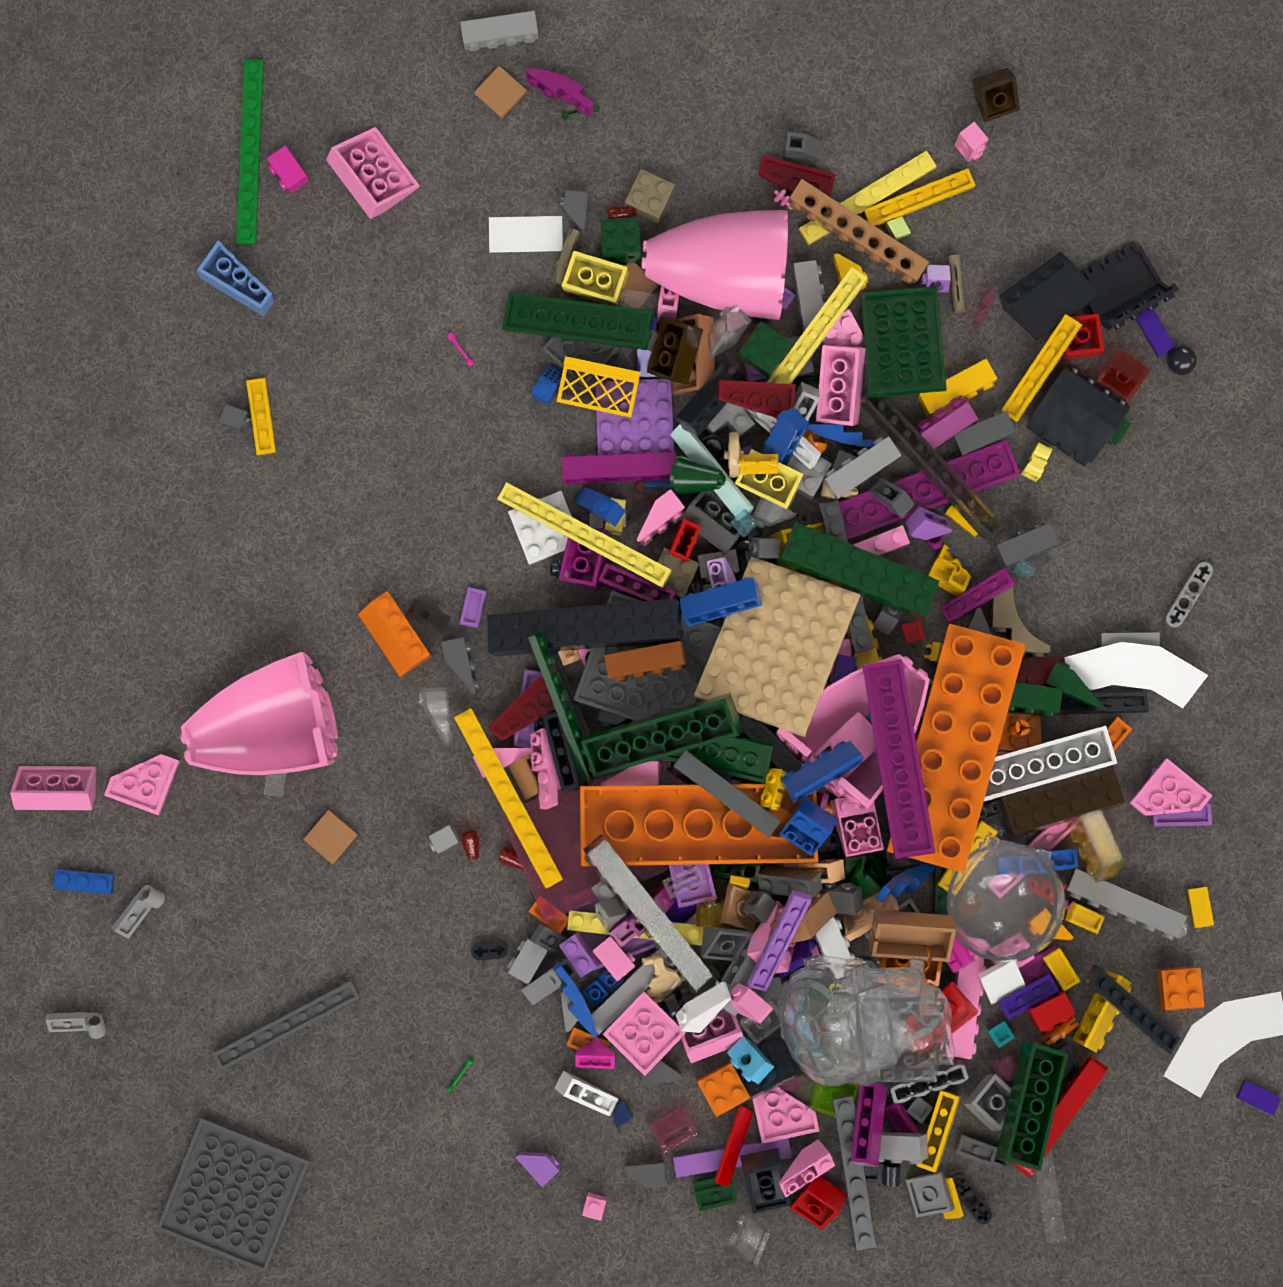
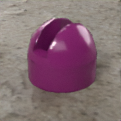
M942 536L927 540V544L932 550L939 549L943 543Z

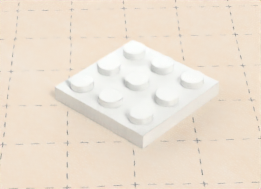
M562 491L539 499L571 516ZM516 509L508 511L529 565L565 551L568 537Z

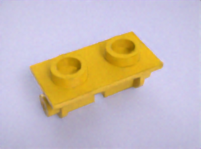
M778 454L739 455V474H778Z
M769 768L764 792L761 796V807H768L777 811L778 807L781 806L783 794L777 791L778 789L784 790L781 783L784 780L783 776L787 772L782 771V769Z

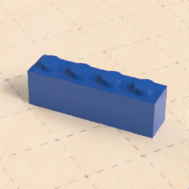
M794 407L788 411H782L777 416L778 420L771 428V434L764 442L765 446L760 452L761 454H778V462L786 466L809 425V422Z
M746 577L734 583H725L717 588H708L703 592L688 594L683 598H679L683 620L689 627L762 606L759 585L754 577Z

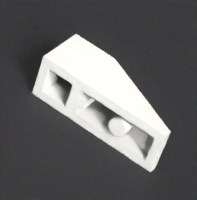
M721 982L697 996L679 1010L676 1017L681 1031L701 1033L731 1000L726 982Z
M563 1071L555 1086V1089L563 1096L607 1116L611 1115L619 1100L617 1097L566 1071Z

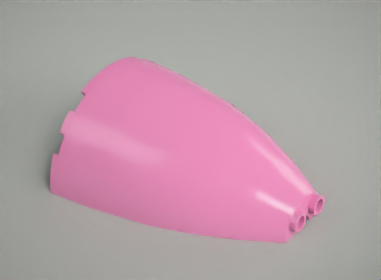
M756 210L724 213L697 219L672 228L648 239V241L644 240L643 252H647V255L642 258V269H646L645 276L691 301L714 309L741 315L780 320L785 283L783 276L785 275L787 258L788 212L783 210Z
M300 652L273 662L240 678L203 705L181 726L182 733L180 737L183 744L187 745L184 757L188 764L214 771L244 775H272L299 772L332 765L335 762L333 757H337L338 746L334 739L338 738L337 725L328 691H325L321 686L323 679L318 669H314L311 666L313 663L311 658L306 653Z
M900 654L875 662L880 663L902 659L914 732H916L930 680L928 674L920 668L918 670L913 668V662L908 657H903ZM861 668L850 673L823 690L805 737L781 728L777 731L780 741L786 742V748L795 758L798 757L802 765L808 761L813 763L818 760L814 754L816 750L858 711L864 717L869 713L863 669ZM875 750L847 778L844 779L842 777L840 780L837 778L824 787L838 798L841 796L845 797L844 800L847 804L855 808L859 805L861 810H867L883 790L877 751Z

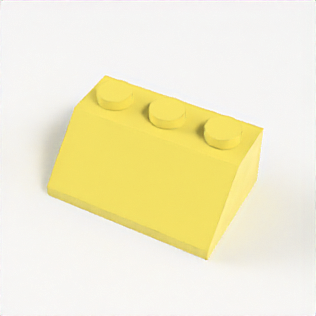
M751 449L749 455L761 453H758ZM778 462V474H739L735 485L788 510L804 474Z

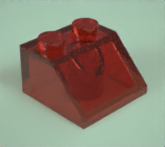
M1119 349L1097 382L1129 402L1151 369Z

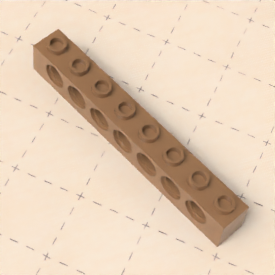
M803 179L798 183L787 201L792 209L798 212L801 210L813 222L818 221L822 224L821 227L823 229L838 234L837 237L841 241L850 242L854 245L853 248L861 253L864 251L870 255L869 258L876 263L881 262L889 272L898 273L906 283L910 284L912 282L914 284L917 282L929 261ZM811 198L814 206H807L805 199ZM821 209H827L830 213L829 217H824L821 214ZM837 219H843L846 224L845 227H839ZM853 229L860 230V238L853 235ZM870 239L877 242V248L870 247ZM885 250H891L893 257L887 258L884 253ZM901 260L908 262V269H904L901 266Z

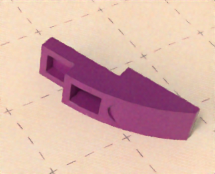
M531 68L526 70L528 84L533 88L537 87L540 89L545 97L556 101L561 96L564 102L574 105L579 113L586 114L589 117L594 113V103L584 96V87L576 81L548 70Z
M669 880L645 897L644 900L638 903L639 907L608 930L621 947L636 935L640 937L677 900L674 887Z

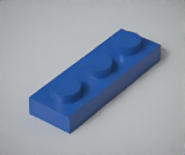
M55 869L53 889L112 894L115 875Z

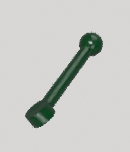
M594 105V112H598L600 107ZM578 111L572 113L564 112L561 117L563 120H568L569 117L580 115L581 113Z

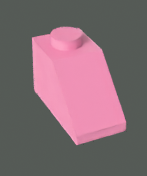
M740 983L732 988L730 992L731 1000L729 1002L737 1013L760 1024L773 1010L754 991Z

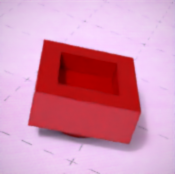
M920 620L900 626L906 644L925 639Z

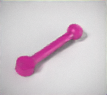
M449 333L448 339L452 341L458 348V350L461 352V354L467 361V365L472 366L474 364V361L470 359L464 352L462 347L456 341L455 335L453 333Z

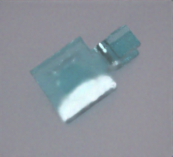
M1021 561L1014 564L1012 571L1016 572L1015 576L1023 578L1027 576L1031 578L1034 576L1036 568L1032 567V564L1029 562Z

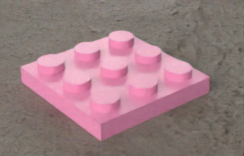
M645 992L603 1033L644 1076L686 1034Z

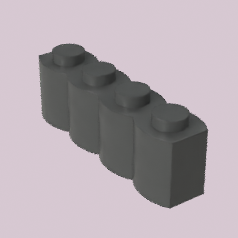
M950 1057L942 1063H932L923 1069H914L905 1075L893 1076L886 1081L893 1102L903 1103L912 1097L924 1096L931 1090L939 1091L945 1089L950 1084H961L968 1079V1074L964 1063L959 1057Z

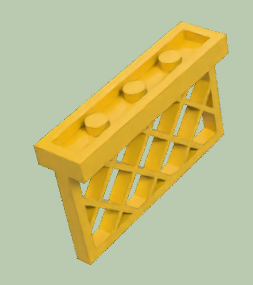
M565 356L557 402L632 417L641 372ZM567 369L575 370L579 378L569 383L566 378ZM588 374H594L598 382L588 387L583 378ZM607 378H613L616 386L607 391L602 381ZM581 379L587 389L577 395L571 385ZM616 379L622 380V382L618 384ZM625 382L634 383L633 391L626 395L620 385ZM600 383L605 393L596 399L590 389ZM570 387L575 397L570 400L561 399L563 391ZM618 387L624 397L614 402L609 393ZM589 391L594 400L589 404H583L579 396ZM632 394L631 401H629L627 397ZM607 395L613 404L607 408H602L598 400ZM577 398L580 403L573 402V400ZM625 398L630 405L628 413L621 412L616 405ZM596 402L598 407L592 406V404ZM613 406H615V408L617 409V411H616V410H611L610 408H612Z

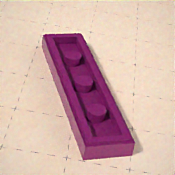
M1005 567L941 606L940 609L948 623L952 624L1013 587L1016 583Z

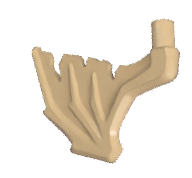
M659 953L642 958L643 966L653 964L654 974L657 975L650 979L651 981L648 984L650 988L646 990V994L656 1004L665 1001L664 997L670 995L678 986H681L686 969L680 967L674 970L666 967L663 955Z

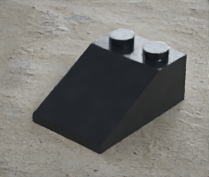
M779 1148L740 1155L752 1212L757 1213L791 1206L789 1196H784L779 1185L780 1180L784 1176Z

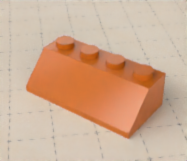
M388 591L371 601L358 614L399 677H402L432 657Z

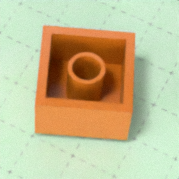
M1192 966L1156 969L1161 1009L1176 1010L1204 1007L1201 968Z
M730 1061L697 1079V1083L716 1117L750 1099L749 1093Z

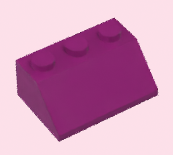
M593 528L612 538V534L608 530ZM568 538L559 580L600 590L601 584L598 579L607 558Z

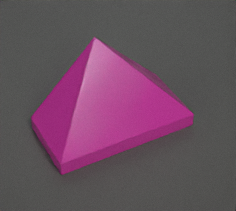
M596 1037L576 1051V1067L615 1069V1053Z

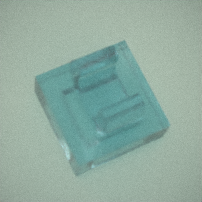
M743 509L730 522L742 537H746L759 524L746 509Z

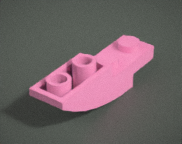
M542 728L530 734L532 771L538 772L540 809L547 810L558 805V789L561 786L546 729Z

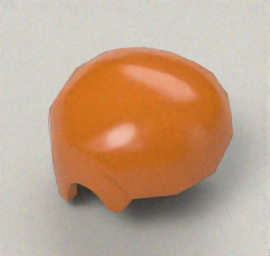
M806 429L803 437L819 452L823 453L826 450L827 441L825 440L821 443L820 435Z

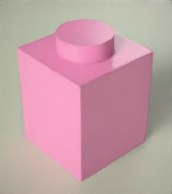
M588 1192L582 1216L601 1221L607 1197Z

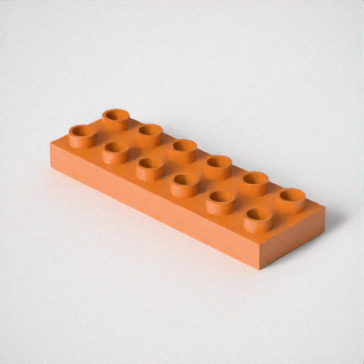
M953 624L948 625L916 741L935 853L908 858L961 873L965 872L1026 644ZM890 836L887 852L894 853Z
M731 784L760 806L765 784ZM699 785L579 787L580 866L818 862V850L813 856H810L779 835L794 810L803 800L801 799L793 804L785 789H778L777 791L783 794L781 806L778 807L777 811L768 807H762L781 821L770 837H767ZM817 791L806 796V798L817 805Z

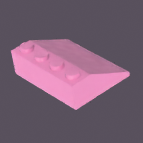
M376 127L332 147L326 159L370 219L386 212L420 187Z

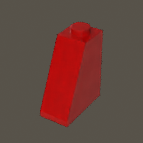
M683 519L675 530L668 546L669 554L687 562L701 526Z

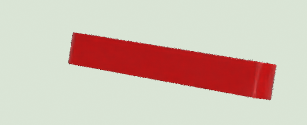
M1092 1055L1086 1059L1057 1100L1044 1158L1108 1070L1107 1066ZM1012 1164L1028 1177L1035 1172V1170Z

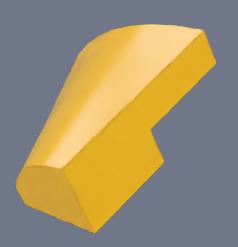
M944 544L927 576L939 580L938 586L958 597L965 592L971 575L962 568L957 558L953 559L947 551L949 547Z

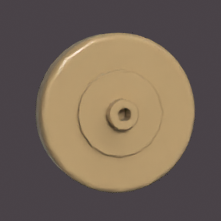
M730 432L728 451H724V459H728L729 477L738 478L739 455H744V451H740L739 432Z

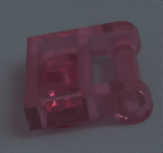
M682 1105L648 1124L665 1156L670 1154L672 1149L691 1138L699 1137L696 1128ZM686 1126L688 1127V1132L667 1144L665 1143V1138Z

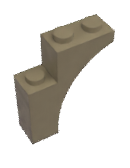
M1014 586L991 599L990 629H995V632L1006 633L1009 630V640L1026 644L1023 656H1025V653H1030L1032 657L1041 658L1044 657V654L1050 653V645L1034 637L1021 622L1014 603Z

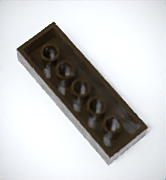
M1110 765L1002 797L998 804L1010 837L1014 838L1119 807L1125 802L1113 766Z

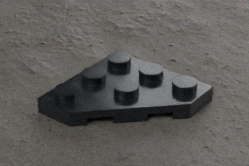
M781 1020L765 1027L757 1048L772 1063L774 1068L759 1084L752 1080L749 1082L744 1078L749 1096L752 1099L804 1074L801 1065L794 1058L787 1045ZM785 1028V1033L788 1042L794 1052L795 1048L789 1036L787 1028Z

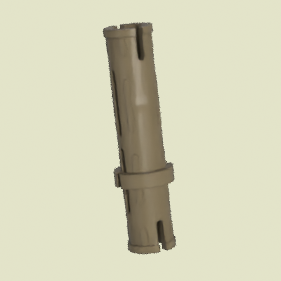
M569 228L559 260L556 261L555 273L551 280L556 285L562 286L573 251L575 250L580 231Z
M950 255L948 259L953 312L963 313L966 312L962 284V276L964 275L963 271H961L960 255ZM954 267H956L957 281H956V278H955V269H954ZM956 287H958L959 301H958V298H957V288H956Z

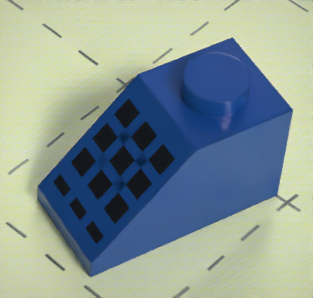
M550 364L540 376L531 392L532 398L549 407L560 387L563 371Z

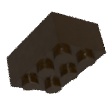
M662 317L657 332L659 335L652 350L647 373L672 382L688 385L703 329L678 320Z

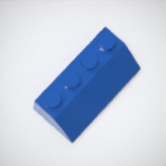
M851 741L838 743L834 746L835 750L830 753L825 751L818 755V760L813 763L808 761L800 766L801 770L796 773L791 771L783 776L784 780H782L781 784L793 804L862 763L864 757Z

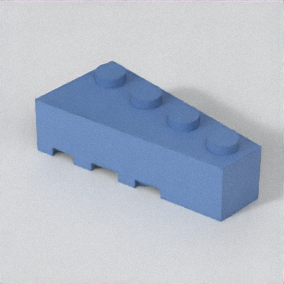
M218 240L197 269L200 279L264 317L274 303L272 293Z

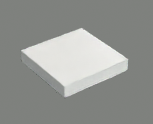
M1012 956L978 974L991 1004L1026 986Z

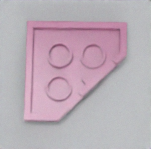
M160 754L129 770L112 776L104 796L160 815L180 760Z
M1166 758L1129 804L1144 816L1201 811L1212 795Z
M776 1087L753 1099L762 1144L819 1132L815 1111L781 1088Z

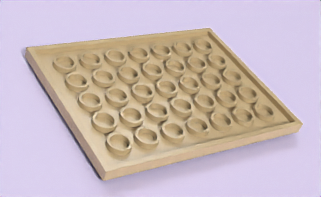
M751 557L743 578L754 577L759 585L762 606L726 616L694 697L707 700L731 693L737 713L805 737L859 602L860 594Z

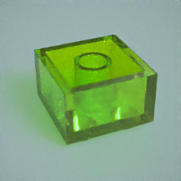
M821 1066L819 1068V1071L829 1070L828 1068ZM839 1073L831 1078L816 1077L808 1104L812 1110L835 1117L832 1097L852 1094L853 1101L855 1102L860 1082L856 1077Z

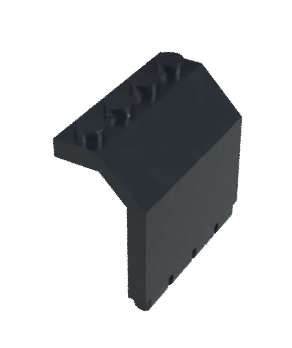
M1134 242L1121 248L1124 255L1117 250L1106 256L1105 260L1108 264L1103 259H1100L1088 266L1091 273H1089L1087 268L1080 271L1099 296L1087 307L1092 315L1099 314L1100 324L1108 331L1113 328L1115 330L1122 328L1126 325L1125 321L1129 319L1132 321L1142 316L1141 312L1148 310V312L1158 307L1157 303L1163 300L1165 303L1170 301L1179 290L1175 283L1169 287L1161 281L1141 245L1137 247Z
M1067 364L1028 420L1031 424L1027 429L1038 436L1041 431H1044L1045 434L1042 436V439L1053 446L1059 441L1061 444L1057 449L1071 457L1073 452L1077 453L1073 460L1085 467L1088 461L1092 463L1129 411L1130 406L1127 400L1122 397H1115L1112 394V390L1106 386L1101 387L1096 384L1097 381L1089 375L1086 377L1080 373L1081 370L1078 367Z

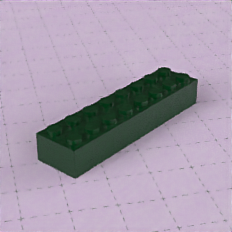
M797 522L792 526L779 562L921 620L926 617L939 584L937 579Z
M727 693L587 735L581 743L595 778L738 736L743 731V727L731 693Z

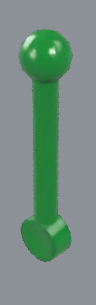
M472 1058L466 1060L465 1066L447 1089L448 1093L451 1092L467 1068L473 1065L474 1061Z

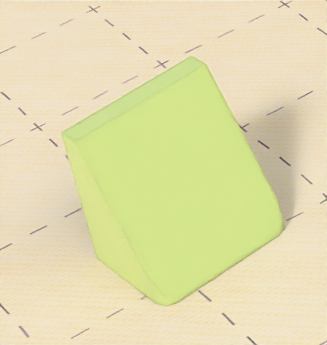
M903 217L890 220L885 225L889 234L895 240L911 234Z

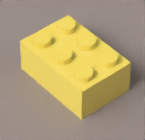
M573 251L562 283L563 292L600 304L618 306L629 276L628 267Z

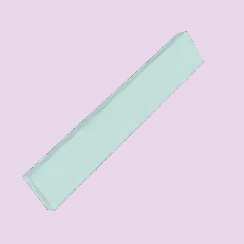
M679 424L670 434L689 459L723 471V474L726 476L725 484L720 489L714 491L738 521L743 520L754 507L695 434L683 430Z

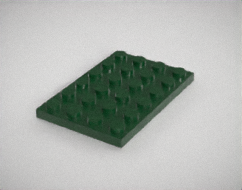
M937 286L861 293L869 398L947 391Z

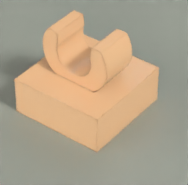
M578 650L558 651L563 666L581 660Z

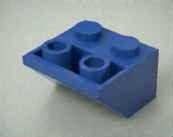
M805 797L794 810L779 835L810 856H813L832 833L838 819Z

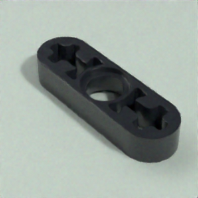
M954 1173L950 1177L953 1178L954 1185L956 1184V1178L960 1180L963 1178L962 1184L966 1188L963 1192L958 1185L955 1186L958 1197L978 1223H989L992 1219V1212L965 1175ZM968 1193L976 1195V1200L972 1204L967 1203L965 1200ZM979 1206L983 1212L987 1210L985 1219L982 1217L978 1218L980 1214L975 1207Z

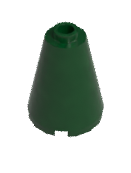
M677 456L674 459L678 460L676 465H672L670 473V486L674 487V494L717 490L724 486L726 476L722 470L683 456Z
M872 855L869 857L864 856L844 883H853L854 885L861 886L862 898L865 899L879 893L884 885L891 880V875H887L885 872L887 867L878 858Z

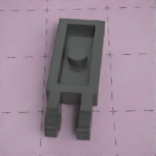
M960 1134L954 1153L991 1167L995 1166L1007 1170L1008 1167L1003 1162L995 1161L998 1147Z

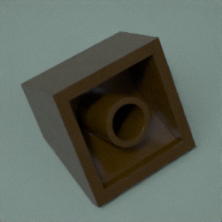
M1008 68L972 80L974 96L984 122L1020 110L1016 77Z

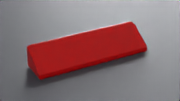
M743 1106L738 1108L714 1180L715 1183L725 1187L730 1185L753 1116V1112Z

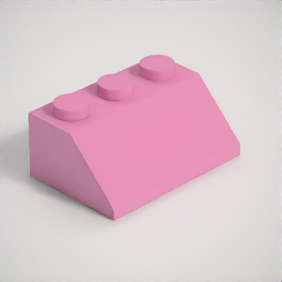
M721 1009L701 1033L686 1032L681 1039L690 1063H694L732 1048L743 1034L736 1016Z

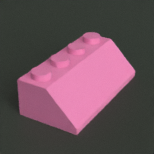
M823 345L819 381L820 400L817 403L816 422L850 426L859 424L866 348Z
M19 766L10 792L14 810H92L96 797V767Z

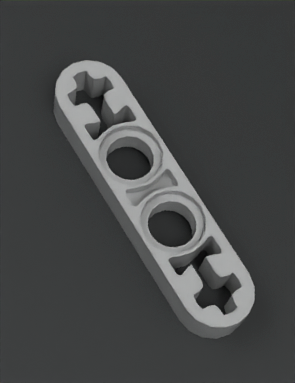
M1199 563L1191 572L1164 617V622L1168 627L1176 628L1180 626L1187 617L1213 574V568L1209 563ZM1206 567L1208 574L1202 575L1200 580L1194 578V575L1195 577L1200 575L1201 570L1199 568ZM1190 582L1198 584L1197 592L1189 590ZM1181 598H1186L1188 600L1187 608H1181L1179 606V600ZM1177 610L1180 611V612H1183V613H1184L1183 615H1182V613H1179V614L1177 615V617H1176V620H1178V623L1175 622V623L1172 624V623H1171V620H1172V619L1169 618V617H1170V616H1174V615L1176 614Z

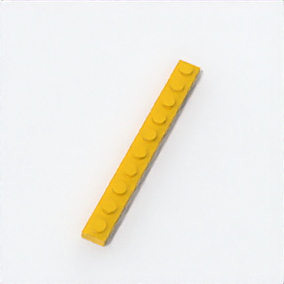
M472 709L457 715L454 718L543 885L547 889L563 880Z

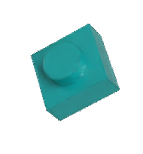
M1004 1020L987 1030L998 1048L1015 1038Z

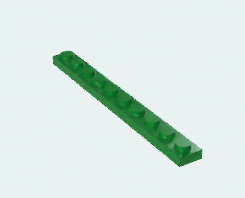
M244 59L237 245L257 244L264 76L263 60Z

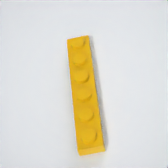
M967 168L864 209L863 213L867 222L876 227L975 187V183Z
M1065 314L1002 408V412L1007 411L1011 419L1016 422L1019 421L1082 327L1081 323Z

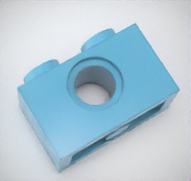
M744 1036L727 1052L732 1058L730 1062L736 1068H740L743 1071L741 1073L742 1076L749 1082L752 1080L759 1084L774 1068L757 1046Z

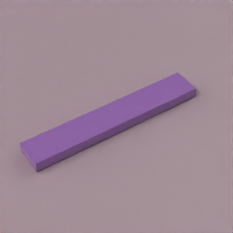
M792 891L747 982L748 988L767 991L812 901L811 895Z
M789 1138L763 1144L762 1142L745 1144L740 1152V1155L779 1148L781 1160L792 1158ZM725 1148L673 1157L676 1178L718 1171ZM740 1155L736 1167L742 1166Z

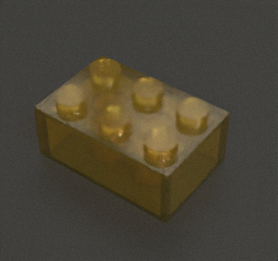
M1101 810L1078 816L1071 835L1073 841L1080 848L1081 858L1086 861L1089 876L1093 877L1095 883L1117 876L1124 863V859Z

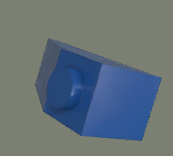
M584 486L573 500V503L615 527L626 512L616 501Z

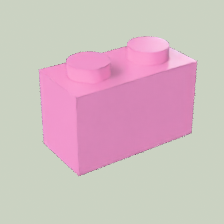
M611 935L592 950L616 981L620 980L635 967L633 963L636 961L629 951L625 953Z

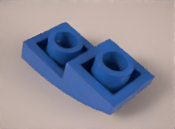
M606 970L582 992L596 1006L623 983L626 978L623 976L620 980L616 981L611 973Z

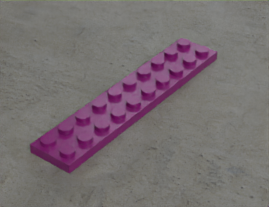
M1007 440L892 482V484L904 490L915 504L903 518L889 511L869 491L839 502L847 540L909 518L918 507L930 510L1020 476L1021 474Z
M902 659L863 665L862 669L894 858L934 854L935 847Z

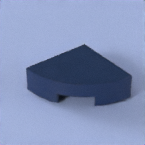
M623 1100L618 1103L614 1112V1122L617 1128L633 1118L632 1113Z

